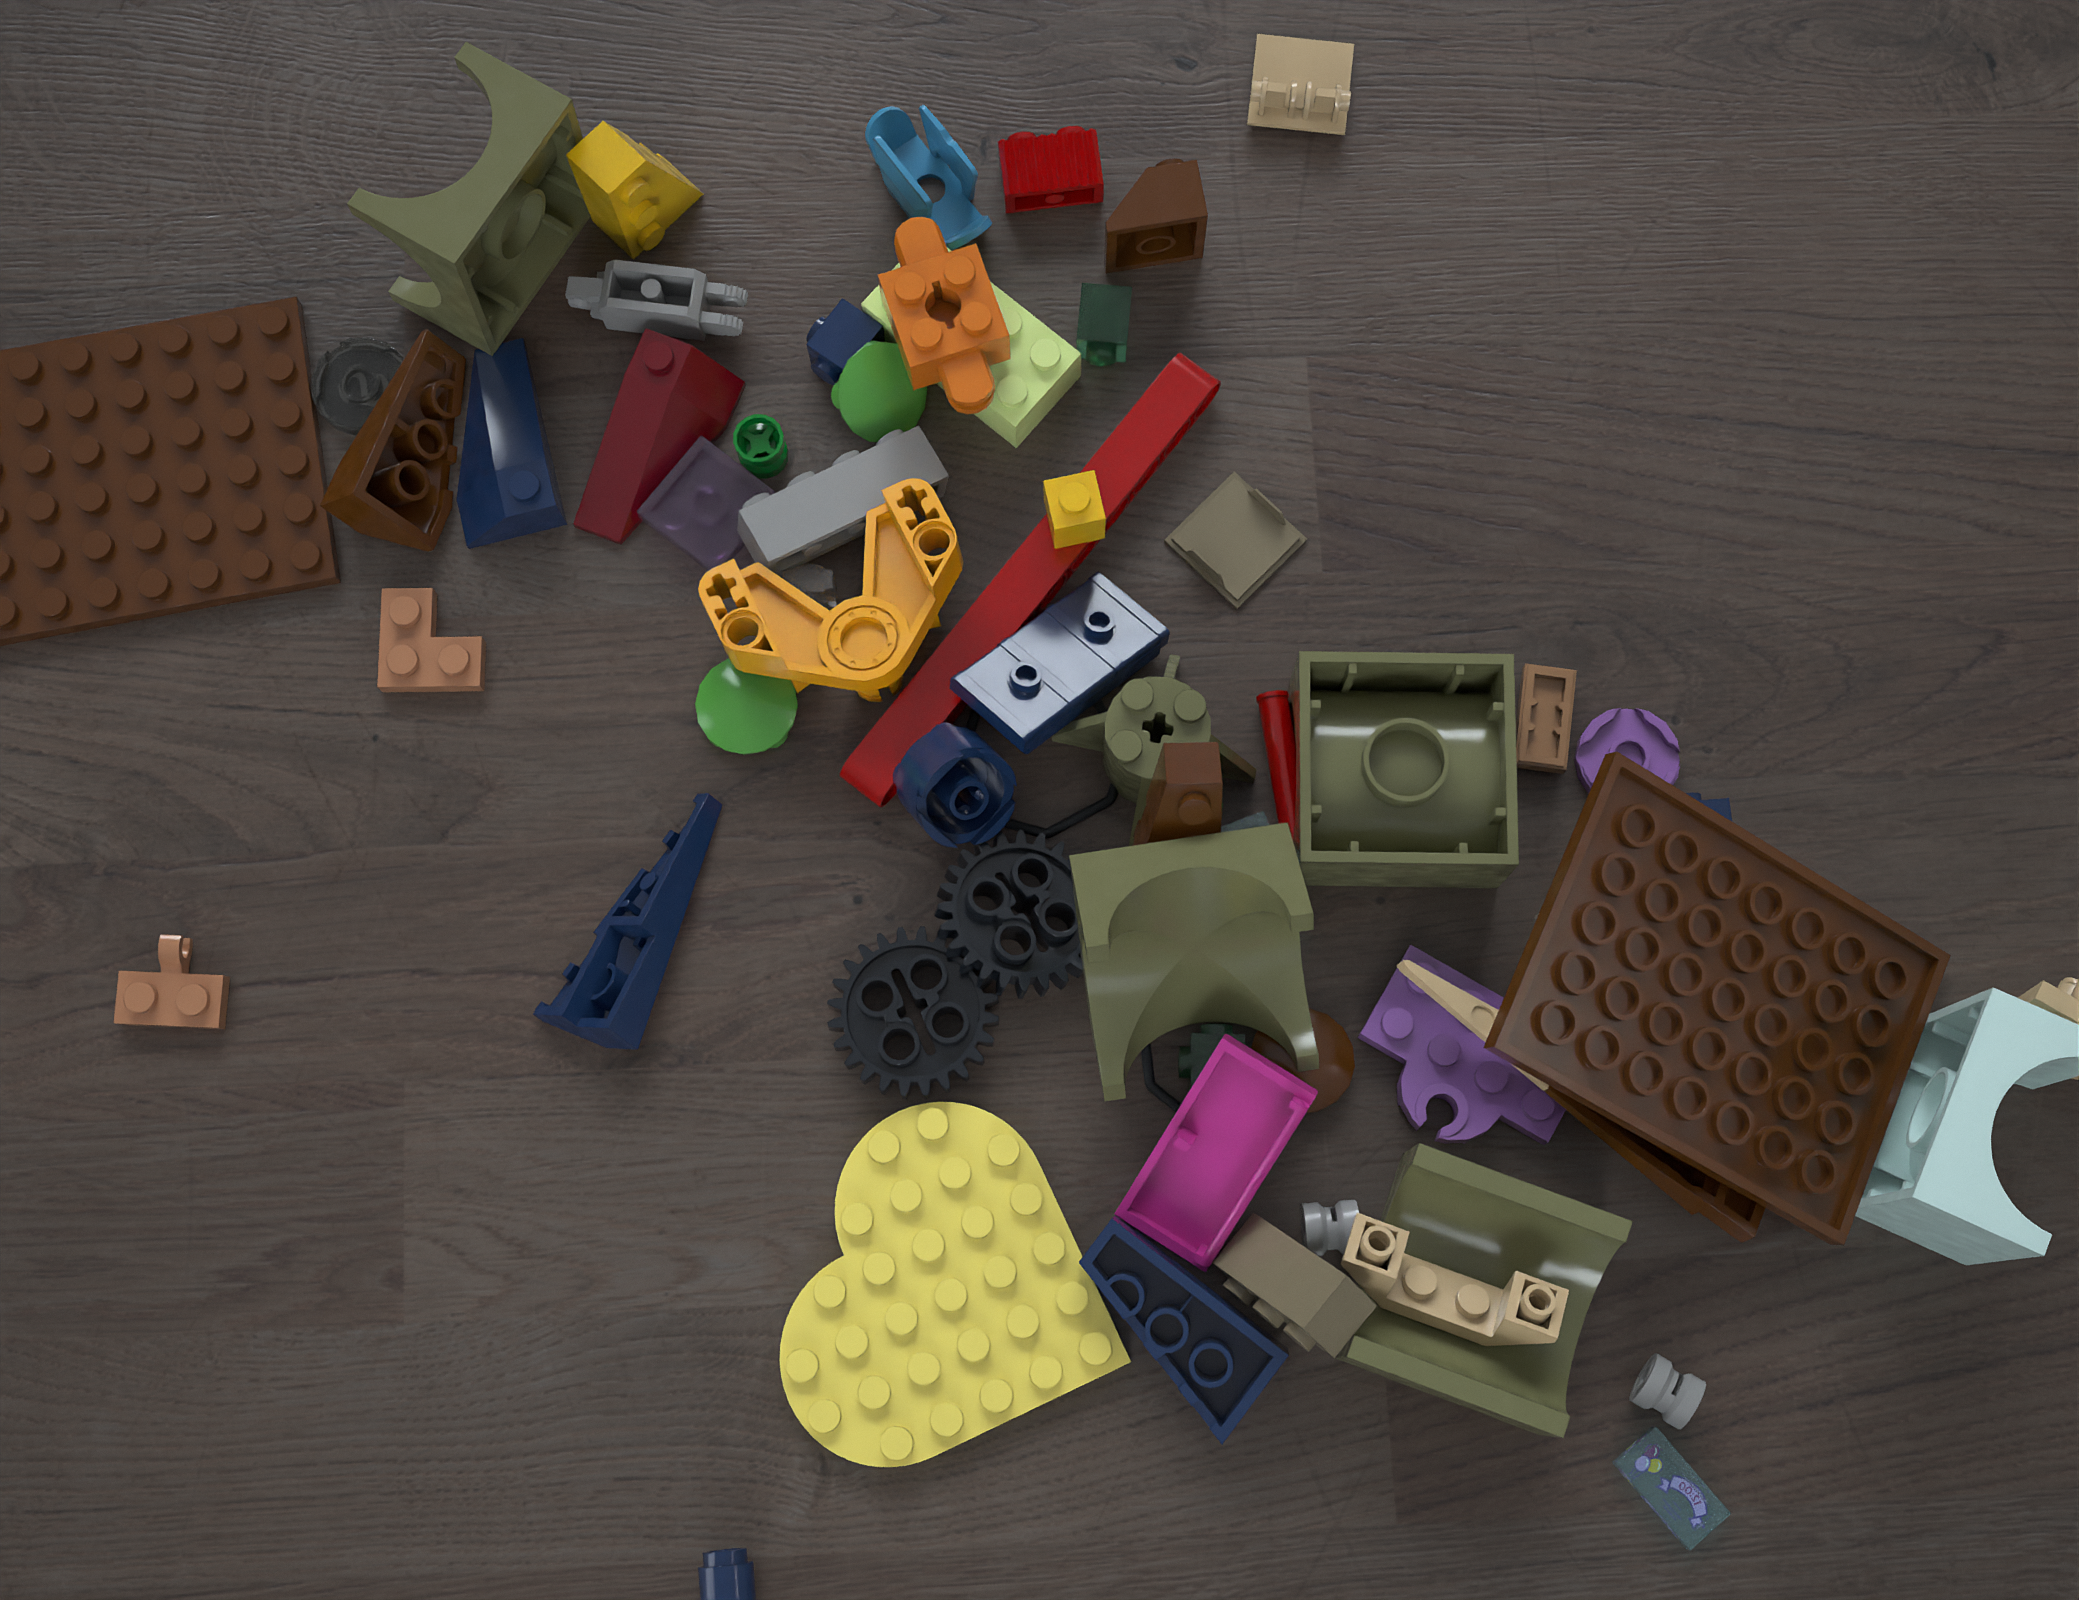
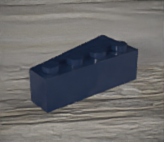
M1115 1215L1081 1258L1079 1264L1120 1316L1130 1325L1143 1342L1145 1348L1163 1367L1190 1405L1200 1414L1215 1437L1223 1444L1289 1356L1288 1348Z

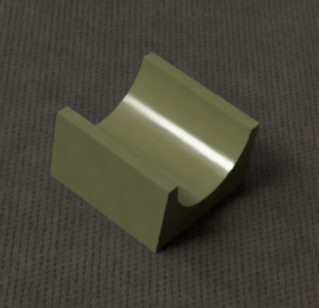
M1299 651L1289 681V704L1293 706L1296 737V806L1293 843L1305 885L1498 888L1519 865L1514 654Z
M1419 1143L1402 1154L1380 1221L1410 1232L1404 1251L1405 1254L1495 1287L1504 1289L1514 1272L1518 1271L1568 1289L1569 1292L1558 1339L1555 1343L1483 1346L1380 1308L1358 1284V1287L1377 1306L1337 1354L1335 1359L1535 1434L1564 1438L1570 1420L1566 1410V1392L1578 1338L1601 1277L1613 1255L1621 1245L1626 1243L1633 1221Z

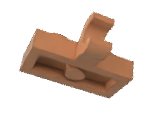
M160 934L158 959L161 972L119 971L114 1023L135 1026L225 1029L230 977L225 975L189 974L193 948L192 939L183 938L182 935Z

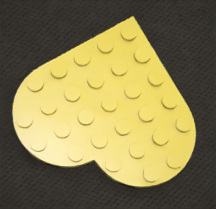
M955 1102L923 1103L898 1111L874 1126L856 1145L842 1170L835 1197V1225L844 1256L820 1270L799 1293L787 1316L780 1344V1371L783 1387L789 1404L803 1427L815 1440L836 1455L852 1462L874 1467L907 1466L932 1458L1131 1362L1094 1281L1079 1264L1083 1256L1044 1172L1029 1145L1015 1129L992 1113L971 1105Z

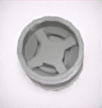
M1341 1200L1334 1207H1323L1318 1202L1301 1203L1300 1222L1303 1246L1317 1256H1323L1327 1250L1335 1249L1344 1255L1356 1213H1359L1356 1200Z
M1655 1353L1639 1373L1632 1387L1629 1401L1643 1409L1654 1408L1662 1414L1663 1421L1681 1430L1691 1419L1700 1404L1705 1392L1706 1382L1691 1373L1680 1374L1673 1369L1671 1361Z

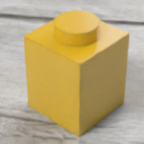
M1095 470L1043 481L1044 504L1055 549L1105 539L1106 518Z

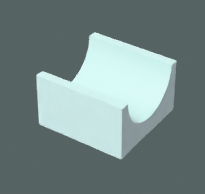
M1994 987L1930 1013L1855 1216L1964 1265L2044 1256L2052 1234L2027 1219L2005 1193L1998 1179L1992 1159L1991 1133L1999 1104L2013 1084L2036 1089L2079 1076V1025Z

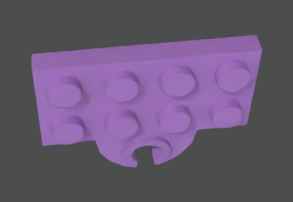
M1412 945L1408 947L1400 961L1410 960L1498 1010L1504 999L1502 996ZM1396 968L1357 1038L1404 1064L1397 1082V1101L1408 1122L1417 1131L1427 1120L1426 1106L1428 1101L1440 1098L1451 1105L1454 1115L1452 1122L1437 1132L1436 1142L1465 1144L1483 1135L1499 1119L1540 1144H1547L1566 1109L1512 1064L1484 1049L1485 1042Z

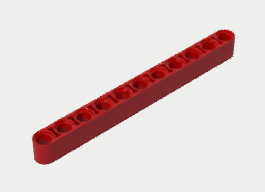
M1178 353L1166 365L1080 471L1082 473L1095 470L1106 518L1105 534L1207 409L1220 389L1221 381L1182 353ZM1046 513L849 756L840 771V777L882 808L889 803L897 794V788L892 777L894 769L901 763L908 749L918 739L929 733L937 724H953L968 705L949 689L951 677L965 670L994 649L1002 640L1010 637L1042 614L1100 540L1055 549Z

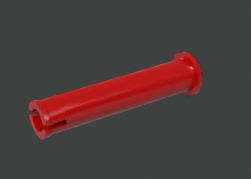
M1274 690L1256 696V702L1259 706L1278 824L1288 823L1292 839H1294L1296 740L1288 701V691Z

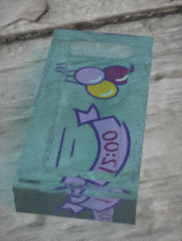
M1655 1426L1649 1428L1612 1461L1627 1481L1688 1550H1692L1731 1514Z

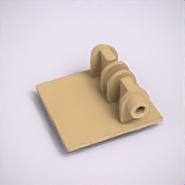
M1257 34L1247 125L1345 135L1347 111H1349L1351 91L1349 90L1354 44Z

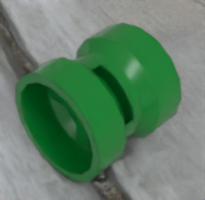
M754 414L745 417L737 424L733 433V444L742 468L750 476L758 479H768L777 476L785 468L789 452L780 424L774 418L765 414ZM758 454H767L764 456H757Z

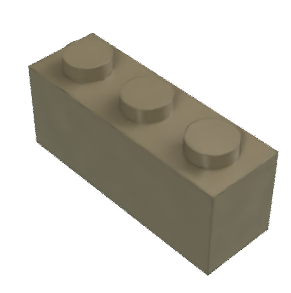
M1255 1213L1249 1217L1212 1262L1228 1277L1222 1286L1247 1307L1255 1300L1256 1303L1252 1308L1275 1328L1278 1329L1285 1322L1287 1325L1283 1331L1308 1352H1310L1314 1345H1317L1335 1358L1377 1306L1347 1275Z

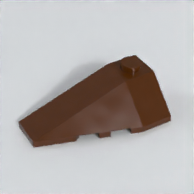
M428 329L421 331L340 461L320 507L360 534L428 552L435 549L452 509L453 491L448 490L450 465L456 463L458 447L452 444L455 417L461 414L466 363L464 356Z

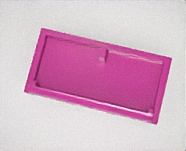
M1224 1034L1114 1214L1206 1272L1308 1111L1318 1091L1232 1036Z

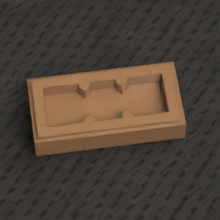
M1524 664L1521 674L1516 721L1517 768L1564 774L1567 770L1577 670Z

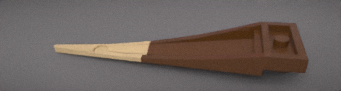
M1403 960L1396 965L1401 973L1486 1042L1499 1011L1498 1009L1450 984L1410 960ZM1514 1066L1691 1215L1698 1212L1741 1243L1756 1236L1765 1207Z

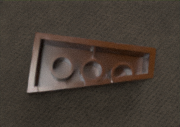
M1218 742L1163 743L1146 795V806L1141 820L1137 822L1133 835V846L1221 833L1223 782Z

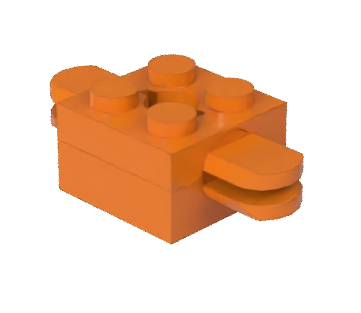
M925 217L910 218L903 222L895 233V252L901 267L878 274L882 302L912 388L916 390L942 382L946 397L950 405L957 412L964 414L979 413L986 409L994 398L995 382L990 366L1011 359L1010 337L977 244L948 252L942 232L932 219Z

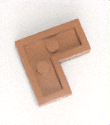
M433 588L382 589L377 687L382 692L484 691L486 641L482 636L436 637L437 593Z

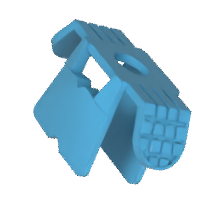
M924 104L919 107L929 149L918 137L909 116L903 110L897 107H885L877 111L867 124L865 131L866 142L875 162L880 168L888 192L909 218L925 217L932 219L939 226L946 246L950 250L970 242L992 225L989 216H982L970 202L974 198L978 172L957 142L952 139L945 127ZM928 177L940 180L945 186L944 196L938 202L932 203L929 196L918 184L920 180Z

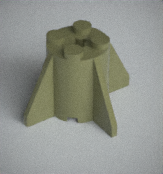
M1170 654L1163 677L1148 676L1143 679L1128 681L1113 698L1107 712L1072 721L1052 736V741L1103 752V768L1110 782L1124 799L1136 803L1129 846H1133L1134 843L1133 835L1137 822L1141 820L1146 806V795L1163 743L1218 742L1222 777L1248 783H1254L1257 769L1211 734V718L1207 711L1204 697L1189 685L1175 680L1180 660L1178 655Z

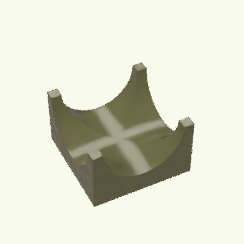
M465 42L454 57L457 67L478 85L487 98L492 110L491 134L478 162L460 180L443 190L429 195L414 198H390L358 188L347 205L352 215L363 220L399 246L433 281L428 283L415 282L399 276L388 291L392 300L493 356L591 216L566 157V154L583 139L572 99Z
M1288 823L1069 855L1087 1008L1104 1102L1126 1098L1125 1085L1128 1071L1135 1058L1149 1043L1171 1030L1195 1023L1229 1022L1254 1028L1272 1037L1284 1047L1294 1061L1298 1072L1319 1069V1053L1308 1007L1299 933L1301 931L1314 930V914Z

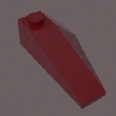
M645 328L625 372L573 523L574 527L621 545L661 502L662 494L681 474L685 475L695 464L694 459L712 440L716 441L727 429L745 389V381L694 346Z

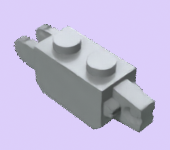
M612 260L606 263L605 272H597V278L569 276L565 296L571 307L591 310V317L603 320L606 329L644 333L645 328L669 337L705 341L706 334L733 337L741 335L743 328L742 319H738V317L733 315L710 312L711 305L744 307L747 303L748 292L738 286L708 282L706 274L696 269Z

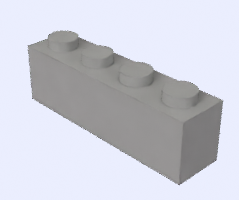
M916 426L906 432H903L901 429L894 430L883 436L876 446L861 453L857 450L849 451L837 458L830 468L817 474L813 471L802 473L791 480L787 488L772 495L761 493L750 498L744 503L742 509L738 511L737 532L755 563H761L779 576L864 535L866 511L885 503L881 490L902 480L917 478L928 482L934 489L937 497L941 498L944 496L949 475L920 426Z

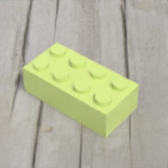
M898 263L892 270L900 268V263ZM990 282L1009 333L1011 359L990 366L995 382L994 398L986 409L974 415L1017 448L1080 378L1081 353ZM878 285L861 303L862 311L883 325L885 341L887 343L897 344L882 302L880 286ZM942 382L936 383L944 390Z

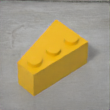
M602 121L566 154L592 221L633 260L643 250L649 251L658 245L665 234V230L704 195L662 155L653 153L642 143H636L627 134L605 121Z

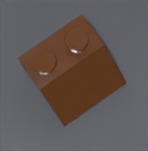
M1167 159L1159 162L1154 167L1145 169L1105 223L1104 268L1106 274L1203 258L1208 213L1197 160L1184 162L1181 159Z

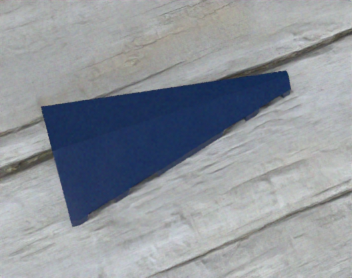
M709 793L696 795L693 799L696 806L687 824L679 834L672 830L668 832L662 840L667 847L665 853L650 872L641 868L593 932L597 937L586 958L580 966L570 962L562 973L568 982L550 1005L541 1001L533 1013L534 1016L545 1023L605 1048L638 1050L722 808V804Z

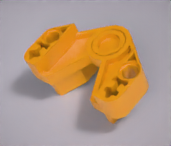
M910 478L881 490L885 503L866 511L862 596L844 600L830 611L759 562L739 570L735 559H732L706 572L699 583V595L734 667L745 673L791 680L797 694L809 684L854 690L860 697L871 702H882L878 689L889 686L892 695H896L902 686L903 674L914 658L927 632L931 628L941 626L938 613L963 568V558L955 528L931 485L922 479ZM918 510L925 517L926 521L918 525L913 511ZM937 548H945V549H947V550H946L944 553H942L941 555H937V556H929V555H927V554H928L930 551H932L933 549H937ZM732 597L737 609L728 613L723 600ZM757 636L750 644L737 645L744 637Z

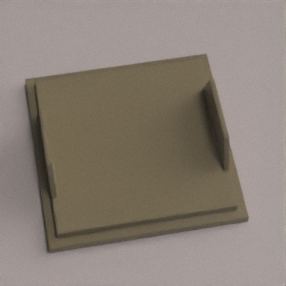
M1234 471L1164 542L1231 605L1238 609L1307 541V538L1287 521L1283 513L1257 488L1253 489Z

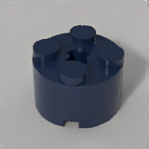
M951 723L937 724L929 733L918 739L908 749L901 763L895 767L892 776L899 799L904 808L934 841L946 847L958 848L955 844L971 842L973 845L988 841L1002 830L1014 811L1016 802L1012 797L1014 784L1017 786L1016 776L1011 767L976 732L967 728L956 727Z

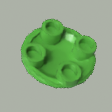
M870 341L848 359L839 377V381L832 388L831 399L834 406L840 409L842 418L853 433L866 441L878 442L889 432L898 429L906 432L917 425L925 409L927 386L913 390L897 344Z
M728 658L713 667L701 682L695 706L698 723L710 743L728 752L747 755L764 752L769 748H777L786 741L788 731L794 725L798 702L796 690L791 680L742 672L736 669Z

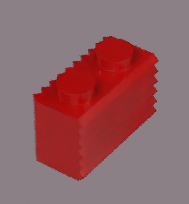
M1068 126L1061 128L1056 134L1051 133L1047 136L1041 134L1038 137L1031 132H1018L1010 135L1007 140L1001 139L998 141L999 167L1006 214L1103 202L1104 182L1095 129L1091 128L1085 131L1080 126Z

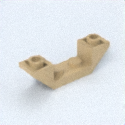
M1356 1213L1341 1265L1380 1308L1483 1346L1555 1343L1558 1339L1568 1297V1289L1518 1271L1514 1272L1504 1289L1495 1287L1405 1254L1409 1231Z

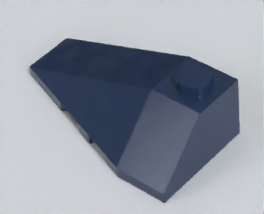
M523 338L502 343L493 356L480 349L474 351L456 499L466 545L469 549L567 525L527 347Z

